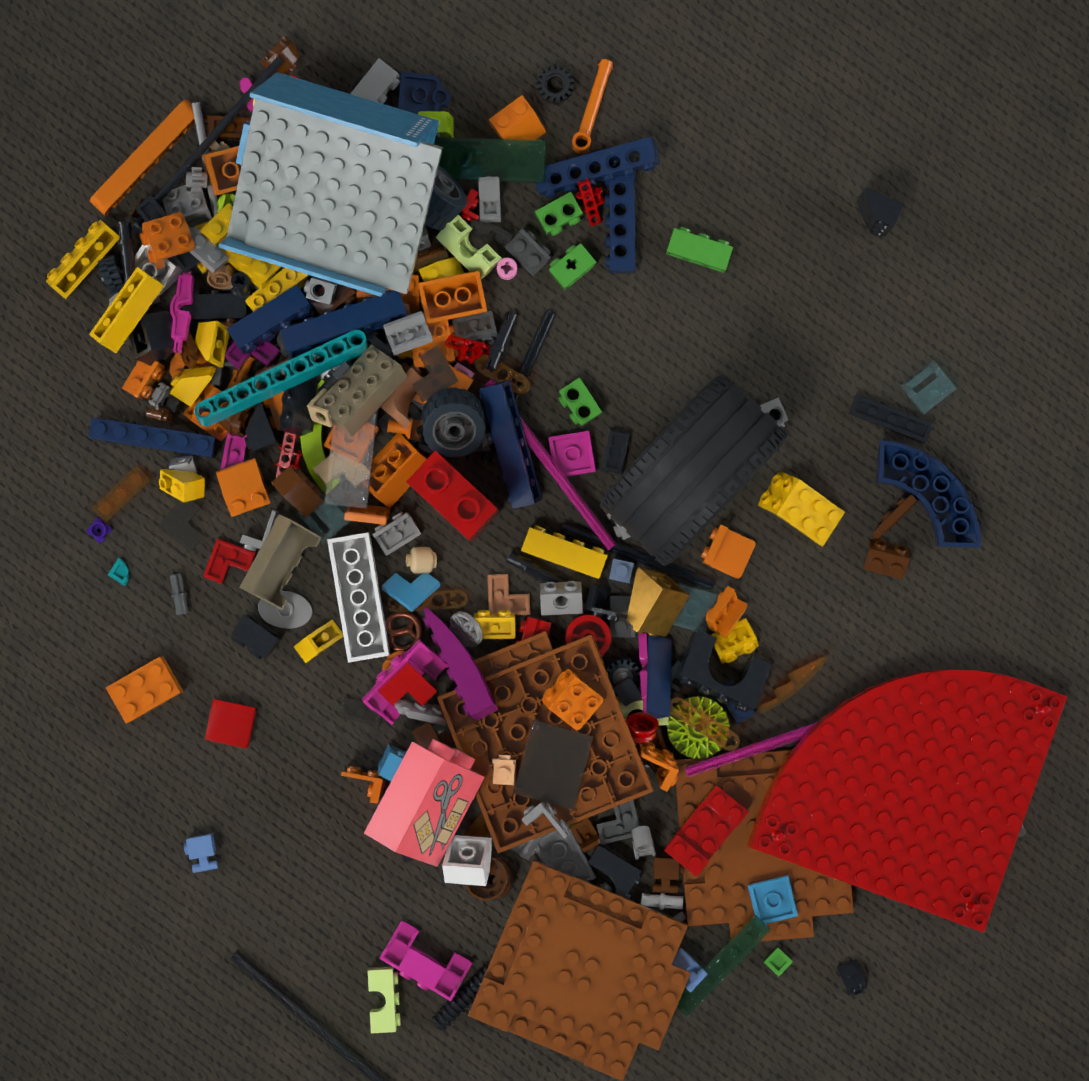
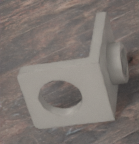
M192 455L173 458L168 465L169 469L193 471L197 474Z

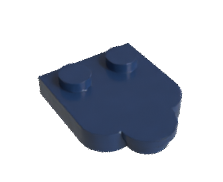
M401 72L398 109L417 114L420 111H439V109L449 104L450 94L446 89L441 88V82L436 76Z

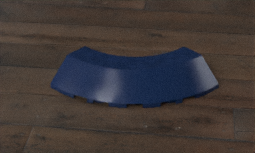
M880 440L876 462V483L897 487L912 495L921 504L931 520L936 547L981 548L980 528L974 506L963 485L948 468L920 449L918 450L898 442Z

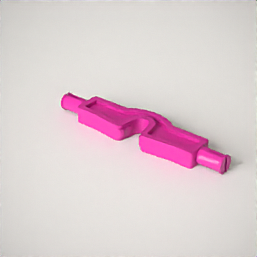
M191 271L178 276L177 291L170 304V313L173 318L171 338L174 340L173 352L182 353L183 341H187L192 318L189 311L180 310L182 306L193 304L194 278L191 275Z
M643 632V634L638 633L639 659L642 665L640 680L643 713H648L646 711L648 633Z

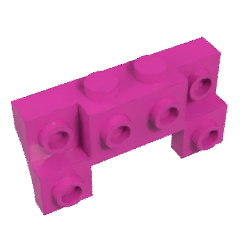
M420 639L406 653L403 652L401 655L398 654L393 658L390 663L391 666L387 670H382L377 675L376 684L362 698L364 704L391 725L394 724V721L401 714L398 713L395 705L392 706L378 692V689L407 661L421 675L425 672L434 681L448 667L447 662L443 663L441 657Z
M401 920L379 959L398 969L402 977L408 980L411 978L418 982L417 985L426 991L431 989L451 1001L473 962L455 952L447 966L412 946L420 930Z

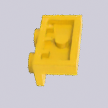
M746 618L737 622L727 638L717 633L712 634V636L717 638L714 648L722 664L732 662L744 653H751L759 646L757 638Z

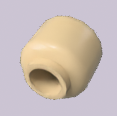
M413 547L410 550V554H406V566L410 567L411 572L415 574L431 573L433 568H436V552H433L430 547Z

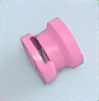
M503 258L498 262L497 273L499 277L504 280H510L516 276L517 264L513 259Z

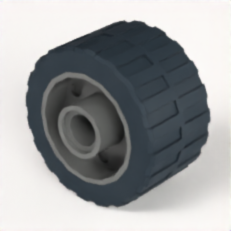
M440 166L438 167L425 220V225L436 230H443L446 227L445 225L450 223L467 205V197L459 183Z
M444 388L443 390L436 391L424 403L421 413L423 436L426 444H428L432 451H436L438 454L448 458H459L469 455V453L474 452L481 445L486 430L484 412L479 399L473 393L463 388Z

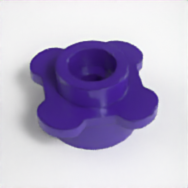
M96 518L91 527L87 528V534L92 535L99 543L103 542L104 537L112 531L111 526L104 524L101 518Z

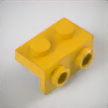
M479 610L478 613H474L473 618L482 630V639H515V613H511L510 610H499V613Z

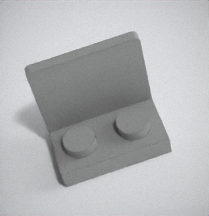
M184 185L171 190L163 199L166 214L183 213L187 225L191 228L205 222L208 223L213 218L207 206L202 188L201 193L191 192V187Z

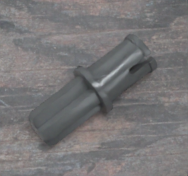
M173 574L170 576L173 592L171 597L174 598L176 615L189 613L186 600L187 592L185 593L182 574Z

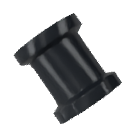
M238 272L231 278V284L234 287L233 293L237 298L245 299L251 294L252 289L247 274Z

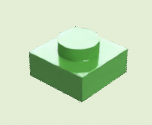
M776 947L763 962L779 977L793 961L780 948Z

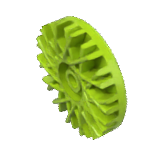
M689 697L679 702L671 711L668 720L669 725H667L668 737L674 748L681 754L694 759L708 758L719 752L727 741L730 727L729 719L726 716V712L717 702L706 697ZM696 724L702 725L701 731L695 730Z

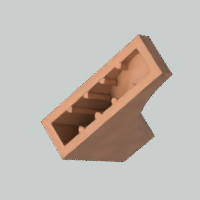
M403 362L401 367L407 378L380 407L407 429L411 424L408 418L410 402L424 379L419 375L421 371L414 364L409 366Z

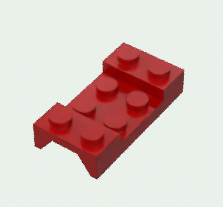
M715 785L663 850L697 877L708 864L710 858L732 831L743 821L749 811Z

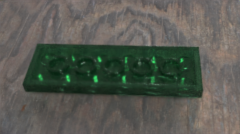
M435 138L434 145L443 147L439 166L446 170L455 180L478 181L479 177L491 176L499 177V182L544 183L546 141Z

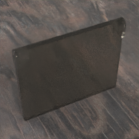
M533 720L513 793L574 810L593 736Z

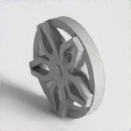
M462 611L452 615L449 629L461 641L464 647H476L480 644L483 634L477 621L471 615Z

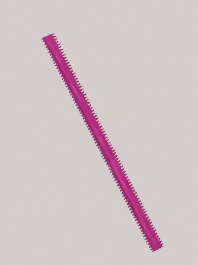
M490 380L484 386L495 384V382ZM525 421L522 422L528 445H530L545 468L555 478L576 509L580 511L579 513L583 515L582 517L586 519V522L597 534L601 542L605 544L606 549L610 550L617 543L613 541L614 539L610 537L611 535H608L609 533L605 531L604 526L600 525L601 522L599 523L598 518L591 512L592 510L588 508L589 506L585 504L586 502H583L584 500L580 498L581 496H579L578 491L575 492V487L571 486L572 483L568 481L569 479H566V475H563L564 473L560 471L561 469H558V465H555L556 462L552 461L553 458L550 459V454L547 455V450L543 448L544 446L540 444L541 442H538L539 440L535 438L536 436L532 434L533 432H530L531 430L527 428L528 425L524 424Z
M817 722L778 735L777 737L775 736L765 741L739 748L736 751L727 752L726 754L724 753L685 767L687 777H691L690 775L693 776L695 773L698 775V772L700 774V772L703 773L705 770L708 771L707 769L710 771V768L713 770L712 768L715 769V767H720L722 764L725 766L727 762L730 764L729 762L732 763L734 760L737 762L738 759L739 761V758L742 760V758H747L751 754L754 756V754H759L758 752L761 753L763 750L766 752V749L769 751L773 747L778 748V745L781 747L780 744L783 746V744H788L787 742L790 743V741L793 743L792 740L795 742L797 739H802V736L814 727Z

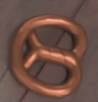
M398 611L387 617L385 625L387 632L390 634L389 644L396 652L408 651L418 639H422V626L416 615L406 611ZM401 617L410 619L408 626L397 629L392 628L391 623L394 619ZM414 625H415V628H416V633L413 631V626H414ZM408 634L414 639L413 642L405 646H398L395 643L396 637Z

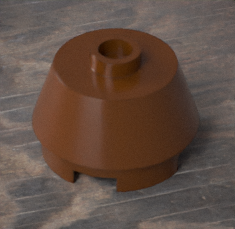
M283 36L260 64L267 69L278 56L284 62L275 73L285 74L288 72L290 74L296 68L297 64L295 62L301 55L293 40L290 41L286 36Z
M225 402L222 408L227 407L229 403ZM254 405L220 421L219 424L231 436L242 438L246 435L245 431L257 406Z

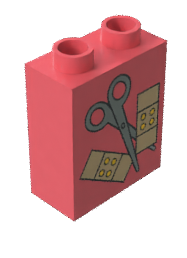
M432 739L428 748L412 742L364 834L396 853L438 867L485 778L471 770L476 759L458 749H452L435 739Z

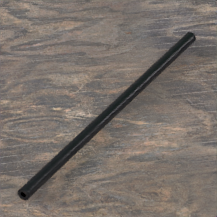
M278 56L157 193L154 198L159 204L184 177L186 171L188 172L252 99L250 93L268 80L284 62Z

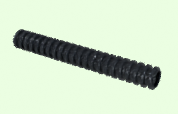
M484 965L483 970H479V974H475L474 979H470V983L465 984V988H461L460 993H456V997L450 1003L447 1002L446 1007H442V1011L437 1012V1016L432 1017L433 1022L439 1029L445 1031L447 1029L446 1026H450L451 1021L454 1022L456 1020V1016L459 1017L460 1013L465 1011V1008L470 1007L469 1004L473 1003L488 965Z

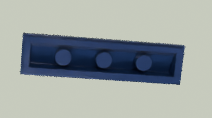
M648 635L646 711L656 719L670 716L672 642L666 638Z

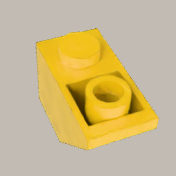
M160 470L159 485L160 489L182 502L204 497L205 478L193 471Z

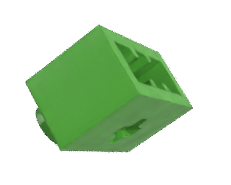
M581 243L578 246L572 245L566 250L567 255L562 259L558 257L550 264L549 273L564 291L596 266V261ZM567 262H570V263L575 262V263H576V264H575V269H574V270H573L572 268L567 269V267H568V263H567Z

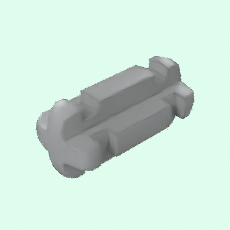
M160 382L158 384L160 387L155 389L151 396L153 398L152 401L149 400V403L154 407H160L159 403L162 401L168 388H170L164 383Z

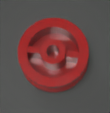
M583 615L574 619L566 630V645L593 635L600 655L603 656L611 643V633L608 625L601 618L593 615Z

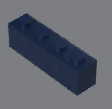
M296 284L227 328V331L242 354L245 355L246 353L254 352L260 344L271 341L280 332L279 330L284 329L285 326L307 318L313 309Z

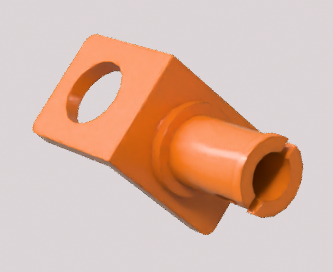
M409 418L411 424L405 429L397 421L389 419L387 432L406 434L408 440L419 441L417 428L422 425V420Z

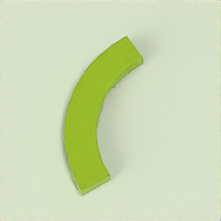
M324 379L317 384L316 395L320 392L318 389L325 382ZM314 422L313 432L300 436L301 448L312 478L319 488L328 495L341 479L337 477L326 486L313 470V468L326 459L322 443V424Z

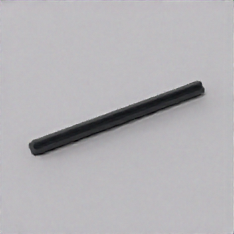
M545 311L512 385L516 404L555 318V314L550 311ZM494 443L491 444V451L482 453L481 460L487 463L492 461L496 452Z
M567 523L562 524L561 534L607 550L606 546H604L605 544L601 542L596 534ZM620 543L607 550L710 590L714 588L716 580L673 563L663 566L655 560L656 557Z

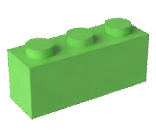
M684 227L674 228L666 255L725 273L733 249L732 246H729V242L720 239L716 242L710 240V236L698 233V235L691 234V230Z

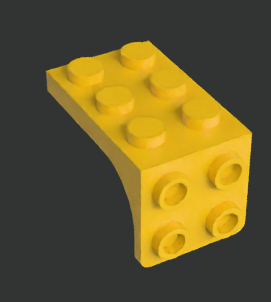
M781 471L772 478L770 486L762 494L758 506L783 519L822 547L845 513L800 479Z

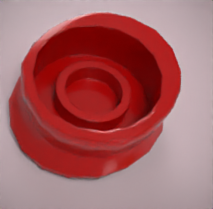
M636 712L626 718L635 743L649 742L656 737L655 731L659 726V722L651 714Z

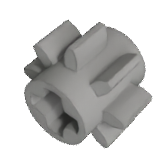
M192 167V172L186 171V187H191V192L201 193V188H207V172H202V167Z

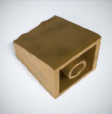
M638 567L626 620L633 625L632 629L640 634L646 632L654 637L657 635L666 637L690 595L666 574Z

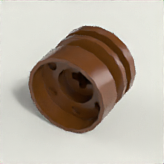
M491 856L488 877H490V874L495 875L493 882L487 880L486 886L465 884L468 892L476 899L483 901L500 899L512 889L514 873L510 864L503 858Z

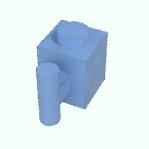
M213 833L186 839V843H184L185 855H189V860L199 858L200 862L199 864L192 865L193 873L218 869L217 860L209 862L208 856H213L217 853Z
M682 948L676 953L672 964L691 972L685 988L692 992L708 973L701 969L702 967Z

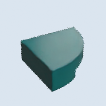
M118 558L108 573V576L124 586L127 585L129 580V570L126 567V563L121 558Z

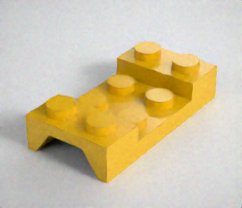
M229 203L200 230L218 248L219 243L228 234L233 206ZM219 248L229 258L228 262L238 271L247 274L250 281L260 290L266 286L269 279L281 268V266Z

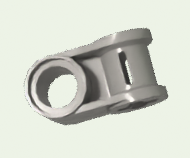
M648 826L634 828L632 830V844L635 860L641 856H656L650 828Z

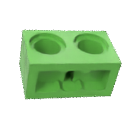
M569 192L536 210L535 216L546 236L549 234L555 236L562 232V227L567 224L573 226L579 223L583 212L573 194ZM566 206H571L575 212L568 216L563 213V209ZM548 216H553L557 222L554 225H547L545 219Z
M580 378L559 391L561 396L558 397V400L564 408L568 406L572 412L569 416L575 425L579 423L582 427L602 414L599 406ZM576 390L579 393L578 399L570 400L567 397L568 391ZM581 407H587L590 410V415L583 418L578 414V410Z

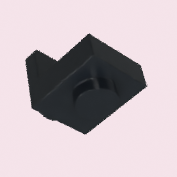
M856 959L837 966L847 995H858L867 988L865 978Z

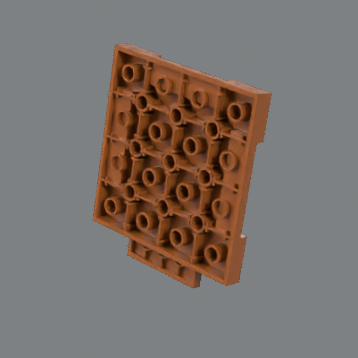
M547 631L474 660L499 709L477 721L472 716H467L463 708L465 702L463 698L460 699L455 690L437 697L457 749L476 759L471 770L485 777L475 796L498 853L557 830L544 813L530 825L526 826L521 819L525 817L523 812L532 805L536 807L542 802L545 805L549 803L556 812L554 816L559 821L562 819L568 826L655 791L607 675L608 672L593 635L553 649ZM567 668L573 671L581 681L604 699L603 703L580 730H575L549 710L541 700L546 690L556 683L558 676L565 672ZM498 755H511V759L516 760L515 785L493 784L494 763H492V759H498Z
M791 750L758 752L759 754L756 753L754 756L751 754V756L744 757L742 760L739 758L738 761L737 759V762L735 760L732 763L729 762L730 764L727 762L725 766L722 764L720 767L712 768L713 770L710 768V771L707 769L708 771L705 770L703 773L700 772L699 774L698 772V775L696 773L693 776L690 775L691 777H687L685 767L712 757L714 758L715 756L701 759H675L679 769L677 773L678 778L675 783L679 829L715 785L749 811L743 821L732 831L710 858L708 864L697 877L683 867L688 926L729 923L730 943H747L814 937L812 916L854 913L851 884L747 846L771 781L774 780L780 766L784 763ZM788 875L798 916L757 926L747 884Z
M533 859L468 1016L502 1031H509L580 1061L585 1066L623 1081L639 1043L659 1050L691 972L672 963L688 925Z

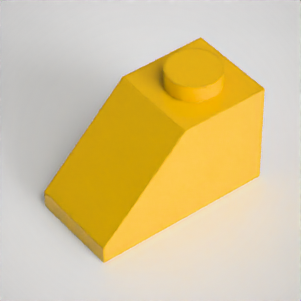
M456 257L437 261L419 269L424 282L465 274Z
M218 321L198 323L195 344L206 361L218 367H223L229 339L227 328L229 327Z
M208 366L184 369L180 376L176 374L172 379L170 394L191 407L212 379L216 368Z
M332 619L302 639L294 648L304 662L307 663L344 636Z

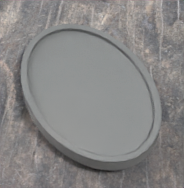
M282 591V595L287 600L283 610L263 600H260L258 604L260 616L267 623L279 628L290 629L303 626L311 619L313 612L310 603L304 597L289 591Z

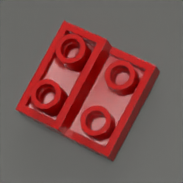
M213 699L205 739L248 748L257 708Z

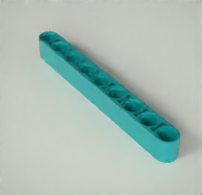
M353 330L199 402L194 410L198 422L203 426H211L337 367L344 361L347 362L362 355L368 349L366 336L360 330ZM356 340L362 341V343L359 345L353 344V342H355ZM337 349L343 350V352L339 354L334 353ZM318 358H324V361L320 363L315 362ZM299 367H305L301 372L296 371ZM282 375L287 376L282 381L277 380ZM263 384L268 385L265 389H258ZM241 394H248L246 398H239ZM224 402L229 403L227 407H220ZM205 411L210 412L209 415L205 417L201 416V414Z

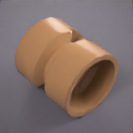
M227 262L214 274L208 270L207 282L214 288L228 289L232 286L231 278L235 274L236 268Z

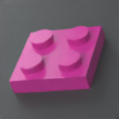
M589 431L548 437L552 461L556 462L555 465H558V469H561L560 471L564 473L563 475H566L565 477L596 472Z

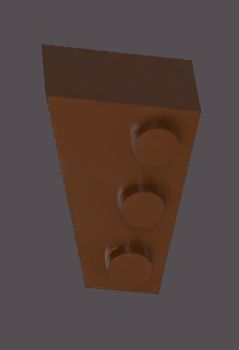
M289 466L272 482L279 493L305 518L324 502L319 496L322 492L299 469L296 471Z

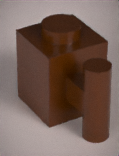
M654 856L653 878L661 879V884H653L652 892L678 893V885H670V880H679V875H683V866L674 858Z

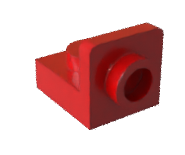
M472 188L467 195V205L460 212V217L469 223L472 220L476 222L479 218L478 215L469 211L470 208L474 210L479 201L476 198L479 192Z

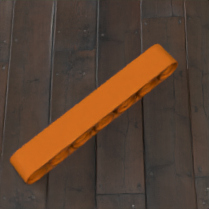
M188 99L183 100L91 197L90 203L104 216L110 214L111 208H115L125 198L124 195L126 193L129 194L139 183L138 180L140 178L143 179L153 168L152 165L154 163L157 164L166 155L167 149H171L181 139L180 136L185 134L195 124L192 103Z

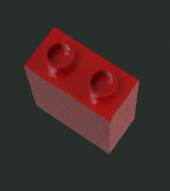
M436 451L406 481L471 543L500 513L485 496Z

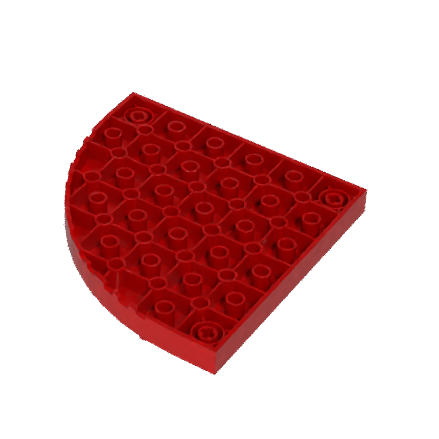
M962 669L916 672L871 686L852 698L843 701L834 710L823 716L814 727L802 736L796 747L791 750L784 763L780 766L774 780L771 781L747 846L984 933L1067 696L1010 676Z

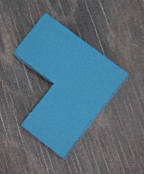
M395 573L382 585V590L412 612L440 587V582L430 574L425 573L421 574L410 584Z

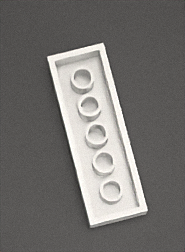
M370 533L327 539L348 663L391 655Z

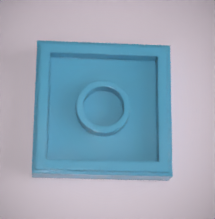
M788 875L747 884L757 926L798 916Z

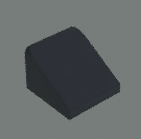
M630 676L612 686L614 692L625 706L642 697L638 685Z

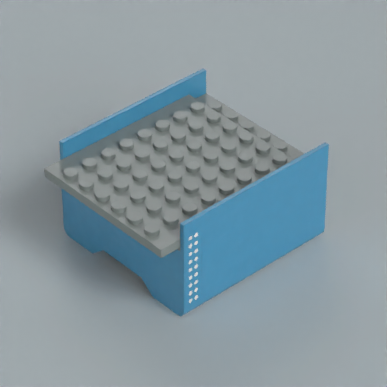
M275 73L250 93V97L255 98L251 122L246 121L243 125L236 163L242 166L228 234L219 243V248L380 297L387 289L407 294L443 147L434 145L439 121L285 74Z

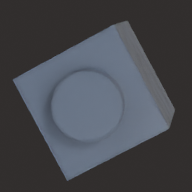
M613 559L609 579L629 584L634 563Z

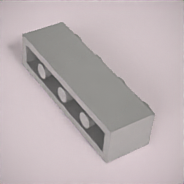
M378 58L351 92V95L384 104L387 99V93L390 90L393 91L400 83V80H398L400 75Z

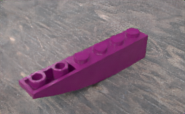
M424 608L423 611L426 616L423 617L426 626L433 631V634H431L433 642L436 646H440L441 651L439 655L443 663L447 662L449 666L447 673L452 681L455 680L457 684L455 691L460 699L463 698L465 702L463 708L467 716H472L477 721L499 710L480 669L470 653L437 616L428 608Z

